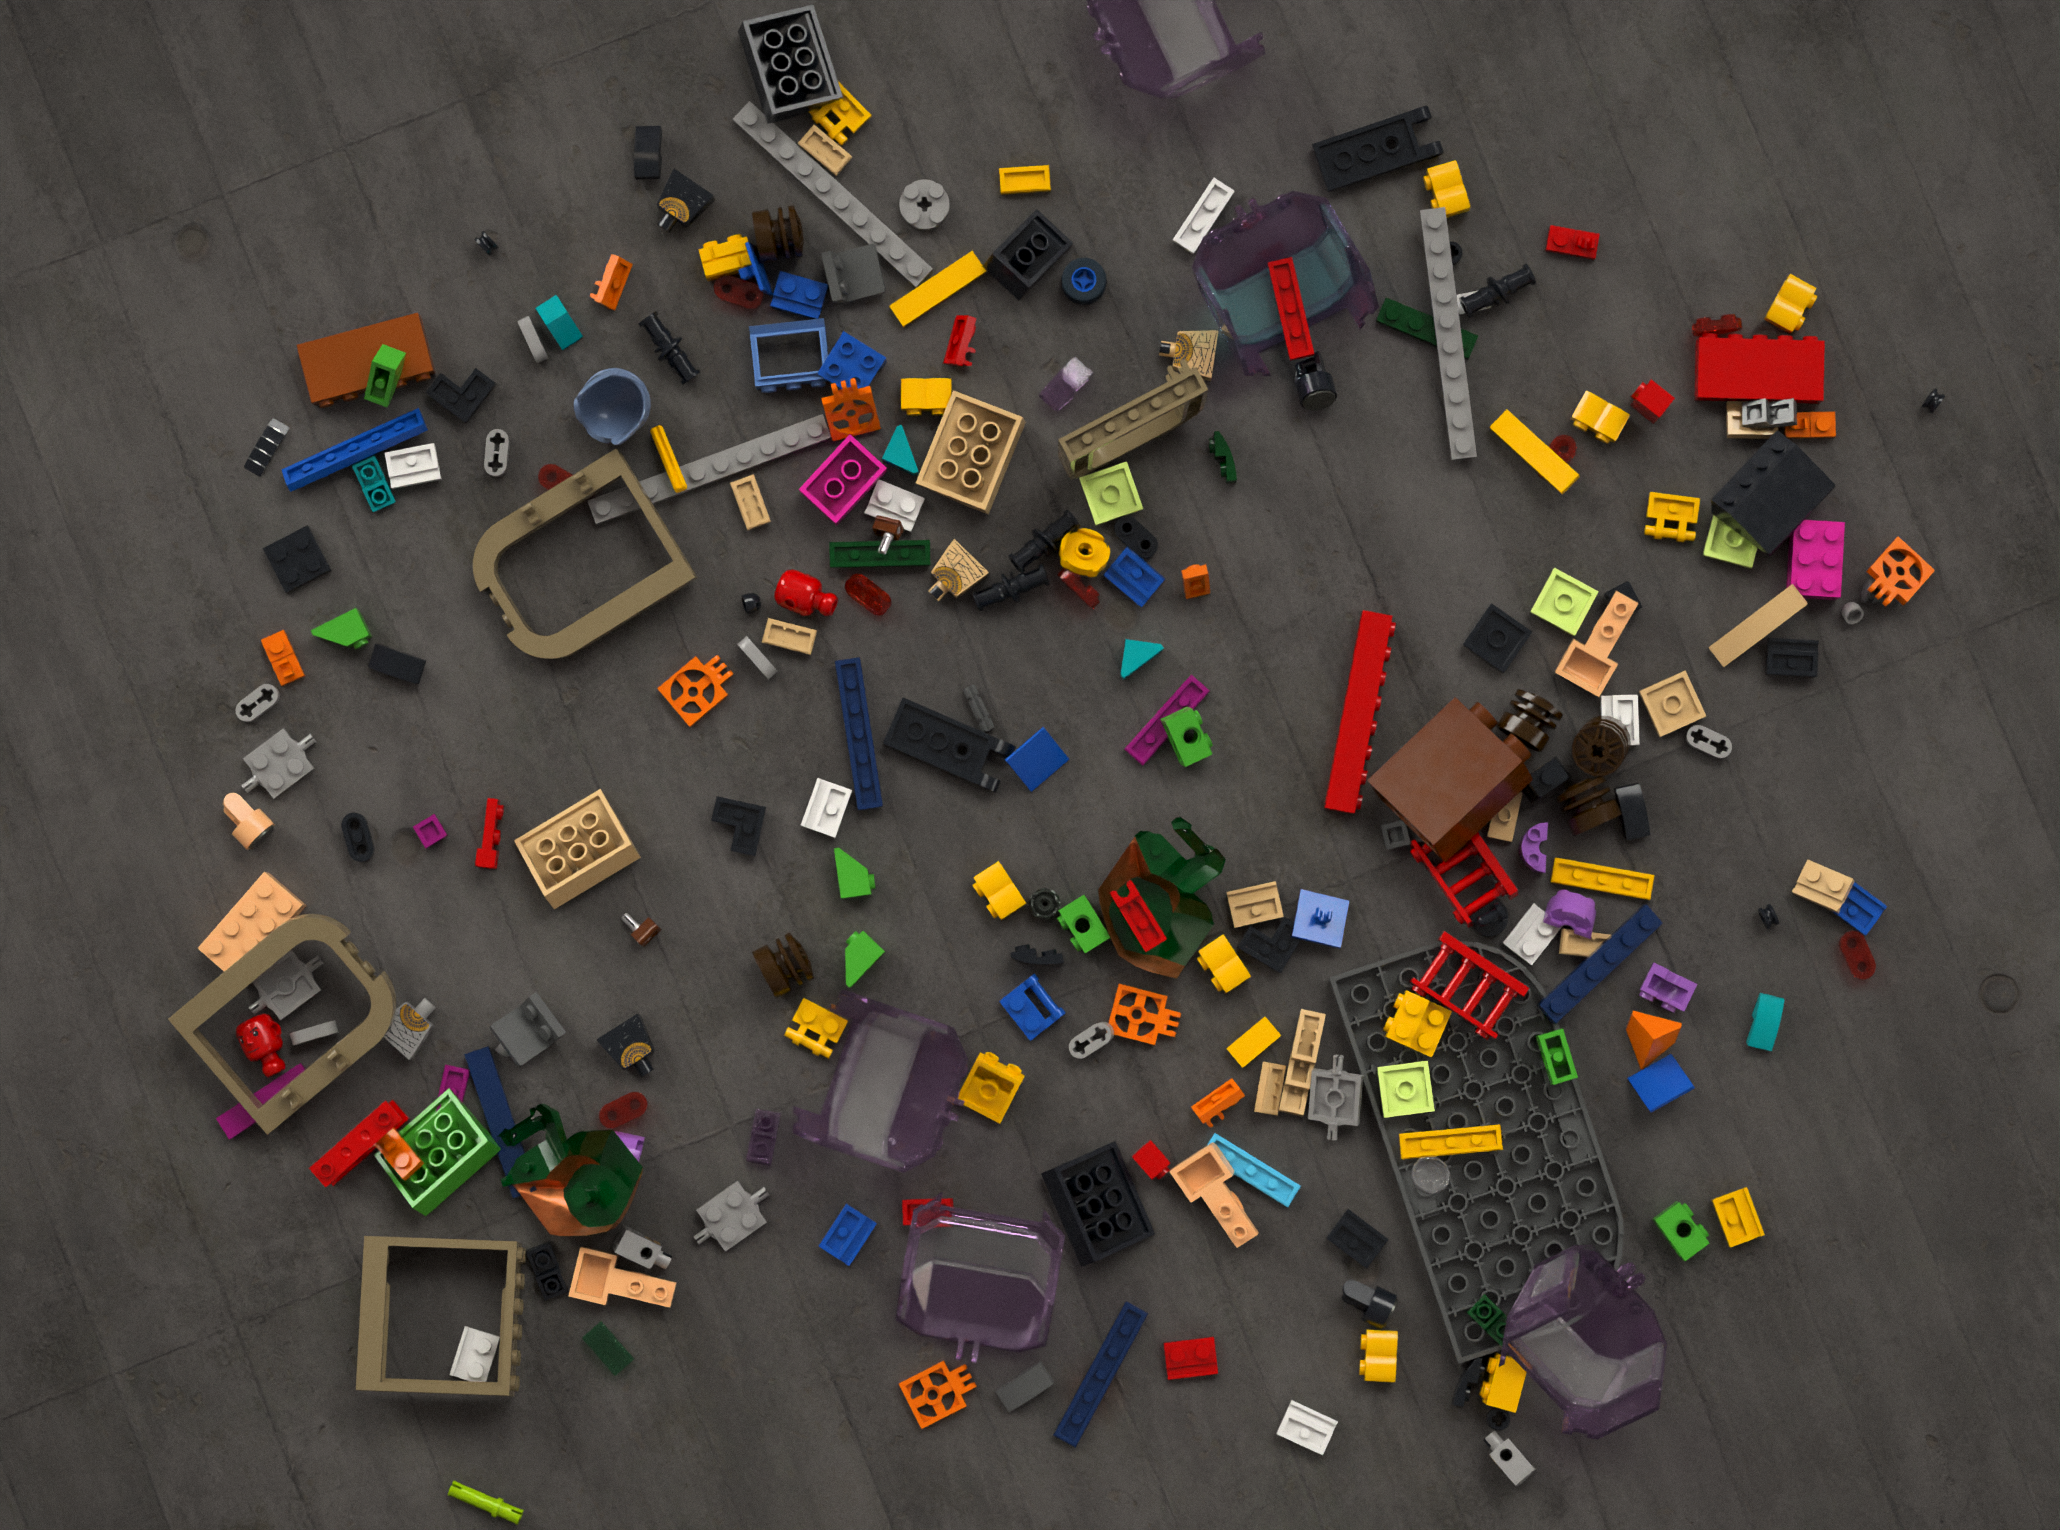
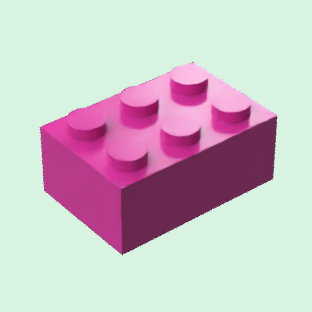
M849 434L799 488V492L837 526L888 470L887 467Z
M1804 520L1789 536L1786 588L1793 584L1803 598L1837 600L1841 598L1845 522Z

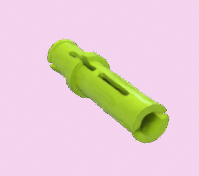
M455 1480L448 1492V1496L487 1511L494 1518L498 1516L515 1523V1525L519 1524V1520H521L524 1512L523 1509L503 1502L504 1499L500 1497L498 1499L493 1498Z

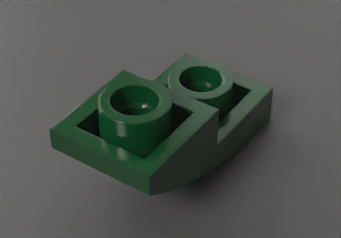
M1214 431L1213 438H1209V451L1214 453L1215 459H1225V462L1220 463L1221 478L1226 477V484L1236 483L1237 475L1232 453L1219 431Z
M1485 1294L1467 1312L1505 1350L1523 1333Z

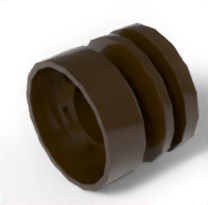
M794 205L788 206L789 217L784 218L782 207H778L777 219L772 220L768 209L752 212L761 264L777 262L779 249H783L787 260L791 259L789 249L791 247H795L797 258L803 257L804 236L802 224Z
M1517 689L1514 695L1523 703L1511 700L1509 704L1517 711L1516 715L1504 712L1496 727L1507 736L1513 734L1523 745L1541 753L1550 739L1542 731V728L1546 727L1555 730L1557 725L1548 718L1560 721L1563 714L1546 699L1534 693Z
M1597 716L1588 720L1575 736L1572 745V755L1577 766L1585 773L1593 776H1606L1613 773L1622 764L1631 746L1630 734L1622 722L1611 716ZM1596 746H1597V747L1603 746V747H1604V750H1603V751L1599 750V751L1597 752V751L1595 750V747H1596Z
M1604 776L1587 778L1568 787L1561 795L1556 797L1558 803L1568 798L1571 804L1562 808V812L1574 810L1576 813L1567 821L1573 836L1622 814L1615 799L1605 802L1602 799V796L1611 790L1610 787L1601 791L1597 789V785L1606 781Z
M791 932L785 934L789 944L787 947H784L780 938L776 939L777 952L774 953L767 944L752 952L776 999L791 991L788 979L793 977L799 986L803 985L799 975L801 972H804L808 981L814 979L811 962L801 943L793 937Z

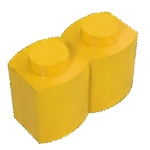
M1456 160L1427 169V176H1423L1426 190H1431L1434 197L1431 200L1432 209L1445 207L1446 218L1470 210L1469 199Z
M1789 274L1764 320L1789 334L1794 329L1799 331L1805 320V317L1802 316L1806 307L1811 309L1817 299V295L1814 294L1816 288Z
M901 379L902 411H907L908 416H920L922 411H932L934 416H943L952 395L951 379Z
M1586 391L1571 420L1575 421L1573 425L1584 432L1589 429L1596 433L1595 438L1608 444L1610 441L1615 443L1630 414L1595 394Z
M999 861L973 877L976 881L973 887L980 898L985 895L990 902L986 907L993 918L999 916L1002 921L1026 905L1025 900Z
M1221 935L1198 951L1200 956L1197 960L1204 971L1209 969L1214 977L1210 980L1218 992L1223 990L1226 994L1251 977L1224 935Z
M1366 1329V1335L1361 1334L1360 1349L1365 1350V1359L1360 1360L1359 1375H1364V1381L1395 1382L1398 1331Z

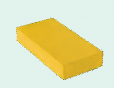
M1049 165L999 168L1001 195L1051 191Z
M1263 1017L1226 1049L1243 1068L1281 1035L1270 1021Z

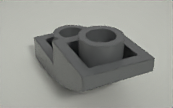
M1040 1361L1020 1372L1018 1377L998 1387L995 1392L1007 1410L1011 1412L1054 1384V1380Z

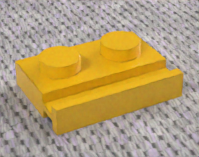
M1747 1187L1711 1199L1730 1248L1765 1235Z

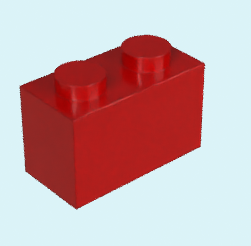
M1651 379L1647 385L1642 382L1631 395L1634 401L1630 406L1654 424L1675 398Z

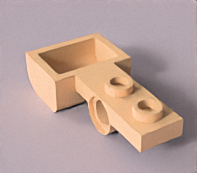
M1615 591L1586 644L1573 638L1555 673L1600 697L1618 665L1617 662L1611 660L1608 656L1636 609L1638 602Z
M1214 1142L1170 1169L1171 1175L1190 1202L1195 1201L1199 1197L1203 1198L1236 1248L1258 1235L1259 1232L1244 1212L1241 1201L1224 1183V1181L1233 1176L1234 1169Z
M580 1247L569 1297L607 1305L609 1294L611 1293L671 1307L677 1282L616 1268L618 1254L589 1247Z

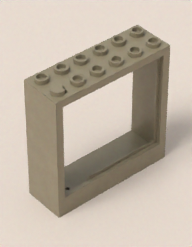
M364 1236L356 1390L514 1397L515 1391H519L520 1377L516 1375V1366H520L521 1351L517 1350V1340L522 1339V1325L518 1324V1317L523 1315L524 1301L519 1298L520 1289H524L525 1274L521 1273V1264L526 1263V1249H523L522 1244L517 1241ZM389 1246L508 1250L506 1287L502 1290L498 1382L386 1378L391 1287L387 1283Z

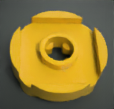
M1081 528L1077 532L1071 534L1069 532L1063 537L1059 548L1060 564L1076 574L1095 577L1108 563L1110 557L1109 545L1107 548L1104 542L1105 538L1091 529ZM1083 548L1087 549L1089 555H1083L1079 551H1082Z

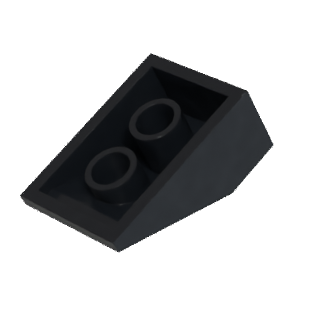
M1036 209L991 254L982 267L1019 301L1072 246L1073 242Z

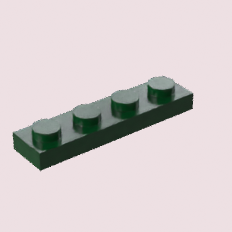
M1387 297L1385 298L1376 322L1437 347L1432 316ZM1461 329L1464 358L1468 360L1478 335Z
M930 540L891 541L885 555L878 553V548L882 541L829 542L830 568L931 566Z

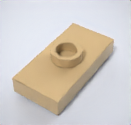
M815 125L798 142L801 148L835 176L852 159L848 152Z
M754 474L730 483L747 530L771 522Z
M768 618L762 643L811 655L817 630Z
M1521 792L1490 820L1487 837L1512 842L1522 798Z
M1561 929L1559 954L1587 958L1611 935L1592 932L1591 939L1574 934L1572 929Z
M1263 1062L1254 1112L1278 1116L1286 1070L1285 1065Z

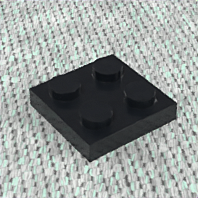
M308 525L263 548L285 593H289L332 571Z
M1491 603L1462 645L1501 673H1504L1530 637L1532 631Z

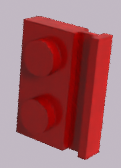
M1214 1336L1163 1343L1168 1380L1218 1374Z

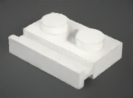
M434 443L385 452L392 489L442 480Z
M878 480L865 514L875 518L879 515L900 520L904 530L911 532L925 498Z
M1638 695L1600 696L1601 716H1611L1618 719L1626 726L1630 734L1631 746L1640 745Z
M817 778L801 826L836 838L852 790Z
M1535 903L1531 905L1503 941L1504 945L1530 965H1533L1562 928V926L1558 928L1543 923L1545 911L1540 909Z
M465 1326L450 1375L467 1381L486 1382L500 1337Z
M1291 1400L1276 1434L1323 1455L1338 1421Z

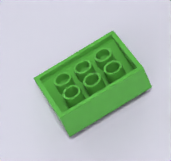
M448 1088L399 1132L424 1162L412 1176L405 1181L380 1151H377L374 1156L411 1207L427 1216L495 1156L501 1148L470 1110Z

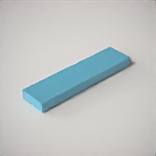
M1213 1134L1207 1145L1214 1142L1234 1169V1175L1286 1207H1289L1301 1187L1299 1184L1218 1134Z

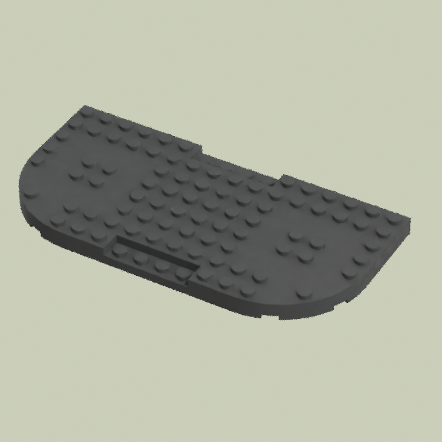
M1468 941L1460 942L1529 987V990L1524 997L1517 995L1516 998H1512L1492 1028V1031L1498 1034L1496 1039L1491 1037L1488 1040L1484 1039L1475 1032L1477 1028L1452 1011L1432 1058L1386 1038L1387 1032L1383 1028L1388 1017L1393 1018L1397 1008L1393 1006L1399 993L1404 994L1407 990L1420 996L1412 990L1414 985L1410 983V980L1412 978L1418 981L1422 979L1440 952L1441 942L1422 946L1328 978L1360 1075H1363V1084L1385 1144L1458 1364L1504 1349L1467 1313L1484 1294L1523 1331L1509 1347L1556 1332L1580 1320L1601 1301L1613 1283L1622 1258L1624 1234L1619 1202L1577 1078L1550 1085L1536 1036L1560 1028L1558 1022L1552 1024L1537 1006L1547 996L1546 992L1526 967L1515 958L1494 947ZM1456 952L1453 955H1449L1428 988L1441 996L1462 965L1461 960L1463 957ZM1475 967L1474 970L1470 969L1449 1002L1462 1010L1483 979L1482 974L1484 971L1478 967ZM1496 981L1495 984L1492 983L1470 1016L1483 1024L1505 992L1503 990L1505 985L1499 981ZM1427 994L1425 997H1423L1437 1005L1447 1008ZM1428 1061L1435 1111L1384 1118L1377 1067ZM1499 1124L1501 1126L1503 1150L1401 1159L1399 1134Z

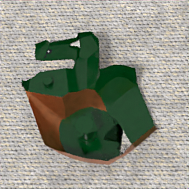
M1176 817L1171 822L1173 830L1195 852V857L1186 860L1161 834L1139 831L1098 889L1099 902L1107 930L1118 955L1138 968L1173 978H1178L1185 965L1214 925L1212 912L1209 907L1194 892L1221 874L1226 860L1217 848L1215 849L1205 844L1191 830L1192 824L1181 817ZM1129 880H1132L1140 896L1167 940L1146 953L1109 894L1111 891H1116L1120 897H1127L1129 895L1127 887Z
M539 1104L530 1109L529 1117L509 1130L505 1128L497 1136L501 1137L507 1146H515L540 1130L546 1132L545 1141L518 1157L508 1175L500 1180L503 1187L513 1185L550 1234L557 1236H588L607 1232L614 1229L624 1218L636 1193L643 1173V1167L613 1129L580 1131L567 1139L559 1112L546 1104ZM536 1186L537 1190L530 1192V1188Z

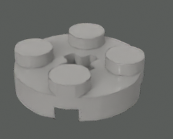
M925 179L917 180L907 185L899 202L900 212L904 220L913 228L922 231L938 227L946 219L950 207L948 195L942 185ZM922 199H927V202L932 203V206L928 207L925 212L922 211L921 207H917V204Z

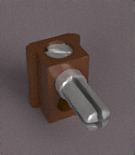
M876 516L872 529L875 535L883 537L878 553L885 555L891 541L899 540L901 533L904 531L900 520Z
M625 913L624 915L635 927L624 916L621 917L632 930L631 936L643 947L662 930L649 917L640 925L628 913Z

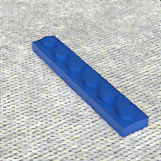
M417 408L282 469L288 489L292 492L304 487L309 483L427 431L428 429L421 411Z

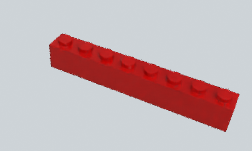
M1366 610L1361 612L1324 809L1355 814V810H1360L1363 795H1359L1360 785H1365L1368 772L1363 770L1365 760L1370 761L1372 746L1368 745L1370 735H1375L1377 721H1373L1374 711H1379L1382 699L1381 696L1377 695L1379 686L1384 687L1386 672L1382 671L1384 661L1389 662L1391 647H1387L1388 638L1394 636L1396 623L1392 622V615Z

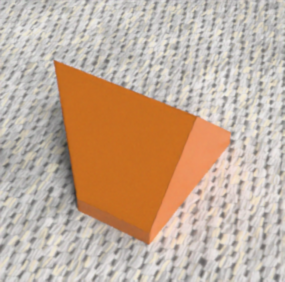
M1632 1011L1626 1031L1641 1070L1675 1043L1682 1023Z

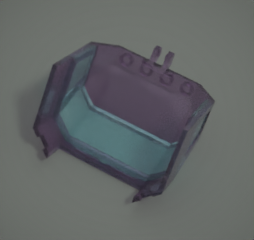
M1291 191L1261 206H1258L1256 200L1252 198L1248 200L1252 210L1251 213L1246 215L1240 205L1236 206L1237 218L1220 229L1217 228L1210 231L1202 239L1192 266L1197 286L1223 338L1245 376H1254L1256 372H1261L1263 376H1271L1259 353L1285 340L1268 262L1292 257L1308 327L1347 308L1359 330H1361L1366 324L1363 319L1368 313L1374 314L1379 308L1371 271L1325 197Z

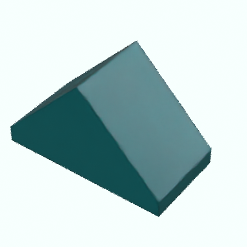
M557 295L535 308L562 350L583 338V335Z
M902 425L896 427L887 446L882 461L913 476L919 475L917 465Z
M1126 639L1121 678L1123 680L1162 652L1164 647L1157 643Z

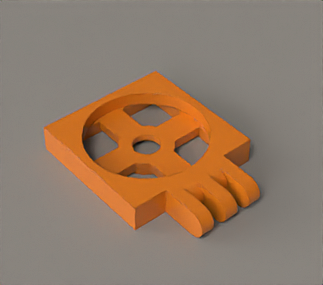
M855 378L850 379L851 387L848 388L845 380L840 381L842 386L840 390H838L836 383L831 384L833 395L821 399L832 441L847 438L849 434L856 436L881 429L870 386L858 389ZM853 400H861L866 402V404L858 405ZM839 404H844L841 410L832 412ZM849 410L856 411V413L853 416H848L846 414ZM872 413V418L869 422L859 424L858 418L860 415ZM846 420L849 423V427L838 429L833 425V422Z
M1898 536L1866 571L1875 579L1867 590L1872 593L1878 588L1880 591L1874 596L1878 600L1885 594L1887 598L1882 602L1885 607L1894 598L1902 605H1905L1935 570ZM1891 551H1900L1905 558L1902 562H1897L1889 553ZM1883 564L1889 568L1890 575L1888 578L1884 574ZM1913 564L1921 571V578L1918 581L1910 574L1909 568ZM1896 568H1902L1904 570V575H1898L1896 572ZM1897 582H1904L1910 589H1901L1894 585Z
M718 655L705 665L695 656L657 688L689 727L694 725L728 696L721 685L733 675V672L730 670L723 676L720 674L727 665L722 663L717 668L714 667L721 659ZM688 670H698L703 672L705 676L697 682H691L684 673ZM677 680L684 689L683 694L674 701L671 696V687ZM712 683L715 694L713 701L709 704L703 696V690ZM691 687H696L698 690V694L695 697H691L688 694V690ZM689 702H695L702 711L687 713L681 708Z
M1118 984L1109 1024L1113 1027L1114 1035L1155 1045L1158 1033L1172 1037L1176 1036V1032L1167 1030V1027L1169 1025L1178 1028L1179 1023L1169 1019L1170 1015L1180 1018L1181 1013L1165 1009L1168 996ZM1137 993L1134 1005L1131 1007L1119 1005V1001L1125 995ZM1147 996L1155 1001L1158 1007V1014L1147 1012L1144 1008ZM1135 1009L1142 1012L1140 1019L1132 1017V1012ZM1116 1014L1125 1016L1130 1021L1127 1032H1123L1118 1027L1115 1020ZM1143 1022L1155 1024L1154 1029L1143 1036L1137 1035L1139 1024Z
M943 1360L899 1383L921 1429L967 1406L962 1394L977 1386L975 1382L965 1386L964 1382L972 1378L970 1373L960 1377L959 1373L967 1369L966 1364L949 1371ZM932 1372L940 1373L947 1377L948 1381L940 1386L933 1385L928 1374ZM919 1379L924 1388L923 1394L912 1399V1386ZM930 1390H935L938 1393L936 1399H929L928 1392ZM954 1391V1402L951 1408L946 1410L941 1401L942 1397ZM925 1404L932 1405L937 1416H926L920 1413L917 1408Z

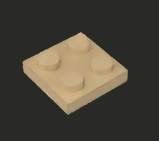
M1686 670L1639 691L1659 737L1706 717Z

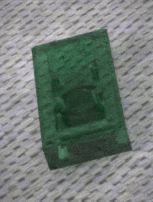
M602 1321L582 1337L614 1376L635 1359Z

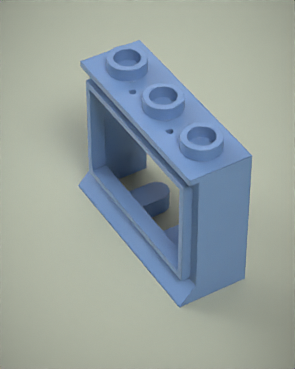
M824 318L749 326L755 387L757 390L761 389L762 393L776 392L777 387H786V390L801 389V385L811 384V387L815 388L824 387L826 382H829L819 376L818 371L761 377L757 338L819 331L823 365L828 357Z

